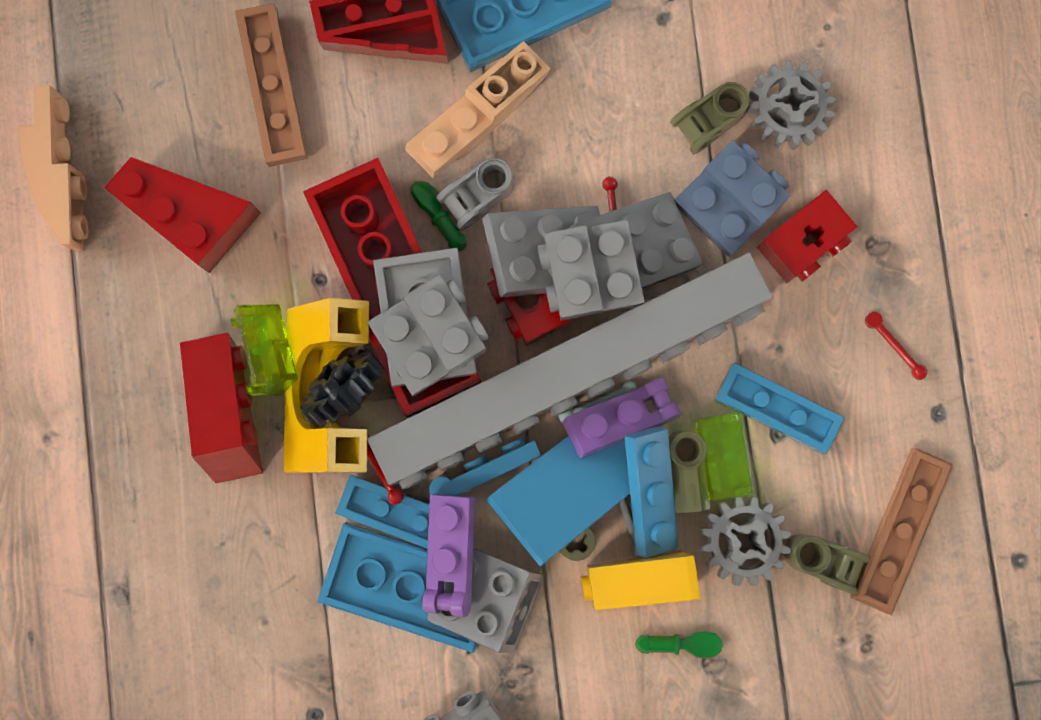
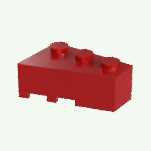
M435 0L309 1L317 39L324 50L448 64Z
M133 157L127 160L104 187L208 273L213 270L261 213L250 201Z
M229 332L180 342L192 458L215 483L263 474L257 434L250 407L252 406V395L249 385L245 381L243 371L248 368L243 346H237Z

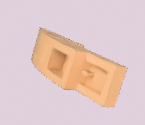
M524 41L521 42L469 85L461 99L407 142L405 150L434 178L455 159L461 160L500 125L550 73L551 68Z
M34 86V125L18 126L19 145L25 176L39 212L60 243L75 252L84 251L83 239L88 238L89 228L87 219L83 215L82 200H86L88 189L86 179L82 176V173L66 163V161L70 160L71 156L70 144L65 137V122H68L70 118L69 105L67 100L52 86Z

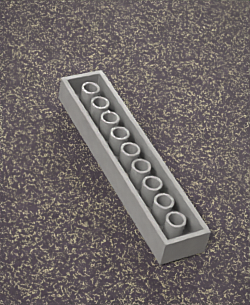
M749 252L367 438L368 443L388 484H400L402 489H408L428 479L425 471L437 465L440 470H447L465 461L462 453L474 447H477L481 453L500 444L502 440L499 435L513 428L517 435L539 424L537 418L539 415L551 411L553 417L575 407L577 404L575 398L586 392L590 399L612 389L615 385L613 379L624 375L626 381L648 371V369L653 367L650 361L660 357L662 363H665L685 353L684 351L690 349L688 343L695 339L700 346L720 336L721 333L728 330L725 324L732 322L736 328L755 319L758 315L765 312L762 305L773 297Z

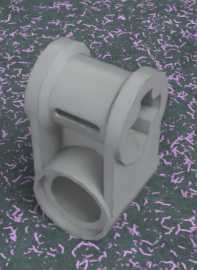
M489 158L463 177L447 185L437 195L436 199L440 204L445 203L458 221L456 225L460 231L465 230L479 221L489 210L511 194L514 187L512 171L504 160ZM492 172H500L506 177V180L501 187L492 189L484 184L486 176ZM458 198H460L463 201V203L466 205L468 209H464V207L458 201Z

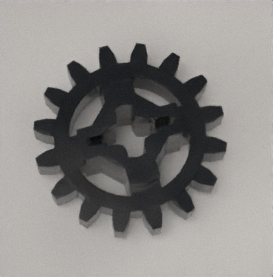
M359 349L353 356L350 353L339 361L333 359L323 367L318 377L309 384L308 389L310 393L303 398L304 403L300 406L301 413L315 427L319 425L321 428L329 421L332 424L335 423L342 415L350 417L361 408V404L367 396L374 392L375 387L372 383L381 378L382 375L379 372L383 369V366L369 349L365 351Z

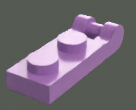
M664 378L656 379L641 388L566 416L562 423L579 458L581 459L625 441V435L656 426L660 427L679 418L682 412L677 403L671 402L667 394L669 387ZM650 400L653 401L658 410L651 414L644 404Z
M430 495L427 579L422 601L425 613L439 614L441 610L451 611L453 616L467 617L470 612L475 496ZM444 581L454 582L453 594L444 593Z

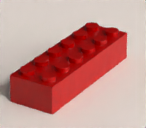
M375 158L303 191L351 299L369 301V320L381 314L373 260L422 253L379 158ZM369 326V338L391 384L387 354ZM477 372L476 375L440 380L415 396L411 395L406 385L392 387L405 417L410 418L482 383Z

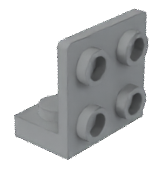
M473 548L472 597L468 616H453L451 611L441 610L439 614L428 613L427 619L436 625L498 653H515L544 575L531 569L517 567ZM444 581V593L453 594L454 582Z

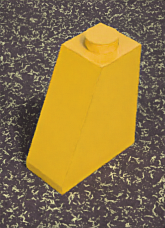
M684 551L660 554L647 559L641 557L587 565L588 575L580 576L584 601L592 600L594 610L701 599L694 555Z

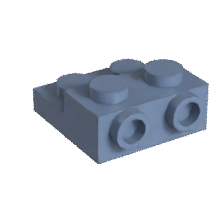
M733 140L674 200L678 209L729 258L791 196L786 191L789 185L782 175L774 170L767 173L756 163L760 158L750 145L744 142L738 145Z

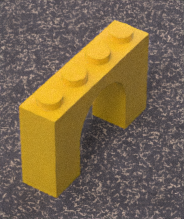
M327 298L287 309L283 473L367 472V429L340 428L336 422L332 424L330 421L322 428L319 425L315 427L301 413L300 406L304 403L303 398L310 393L308 389L309 384L318 377L326 364L333 359L336 361L339 354L348 347L368 344L369 301Z

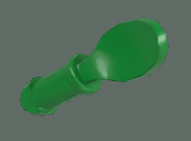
M415 181L410 188L414 201L432 218V225L436 226L444 236L449 248H457L458 251H463L467 244L464 233H460L448 217V212L441 211L440 203L436 199L439 194L436 188L428 182Z
M704 631L695 632L685 639H679L678 634H674V636H649L644 634L636 639L635 646L643 654L674 653L679 655L680 650H685L696 658L707 659L715 657L722 652L723 642L716 634Z

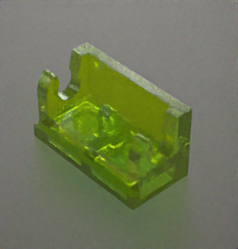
M280 304L237 305L233 310L235 317L231 318L230 321L233 328L241 330L251 372V377L249 378L251 385L246 386L247 393L253 396L273 394L274 396H282L298 379Z
M740 412L695 420L697 434L703 438L707 447L705 467L709 500L711 501L754 494Z

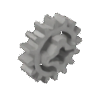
M787 60L782 67V71L775 64L771 65L767 71L768 76L760 74L755 81L757 87H752L748 93L749 98L755 102L748 105L746 113L756 114L757 116L750 126L752 129L762 126L764 132L760 139L764 141L770 136L775 137L776 148H779L784 140L789 142L791 150H795L799 146L801 139L807 146L811 145L815 140V134L822 136L828 129L825 123H829L835 116L834 112L827 109L836 102V97L826 96V92L832 86L831 82L821 84L818 78L822 71L818 69L809 74L807 72V62H803L798 69H793L791 60ZM779 83L778 93L766 97L768 90ZM790 100V104H784V102ZM792 106L798 107L796 111L792 110ZM811 113H815L813 121L803 127L804 116H810Z
M740 496L733 497V507L731 508L725 502L718 503L721 514L717 516L708 513L706 518L712 523L710 529H700L701 534L709 537V542L700 545V550L711 552L712 554L705 562L708 567L719 565L720 568L717 576L723 580L732 573V584L737 586L741 585L744 577H746L751 586L758 585V575H761L766 580H772L773 575L770 568L772 566L781 569L785 567L784 563L778 559L780 553H791L790 548L782 545V539L790 537L791 532L780 530L779 528L785 517L783 515L772 517L770 514L774 505L771 503H766L761 508H758L759 502L757 497H750L746 506ZM740 513L752 514L745 523L735 524L728 520ZM767 528L771 535V547L766 545L764 532ZM731 531L743 534L751 532L749 540L759 551L744 547L739 550L741 542L737 539L738 536ZM719 534L724 536L727 548L723 555L719 548ZM755 558L761 561L760 564L752 568H738L739 565L742 566L746 559Z

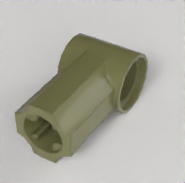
M673 432L668 437L675 513L709 510L710 501L705 467L707 447L705 441L694 432ZM688 438L693 443L694 452L688 460L682 461L676 455V445L681 439Z

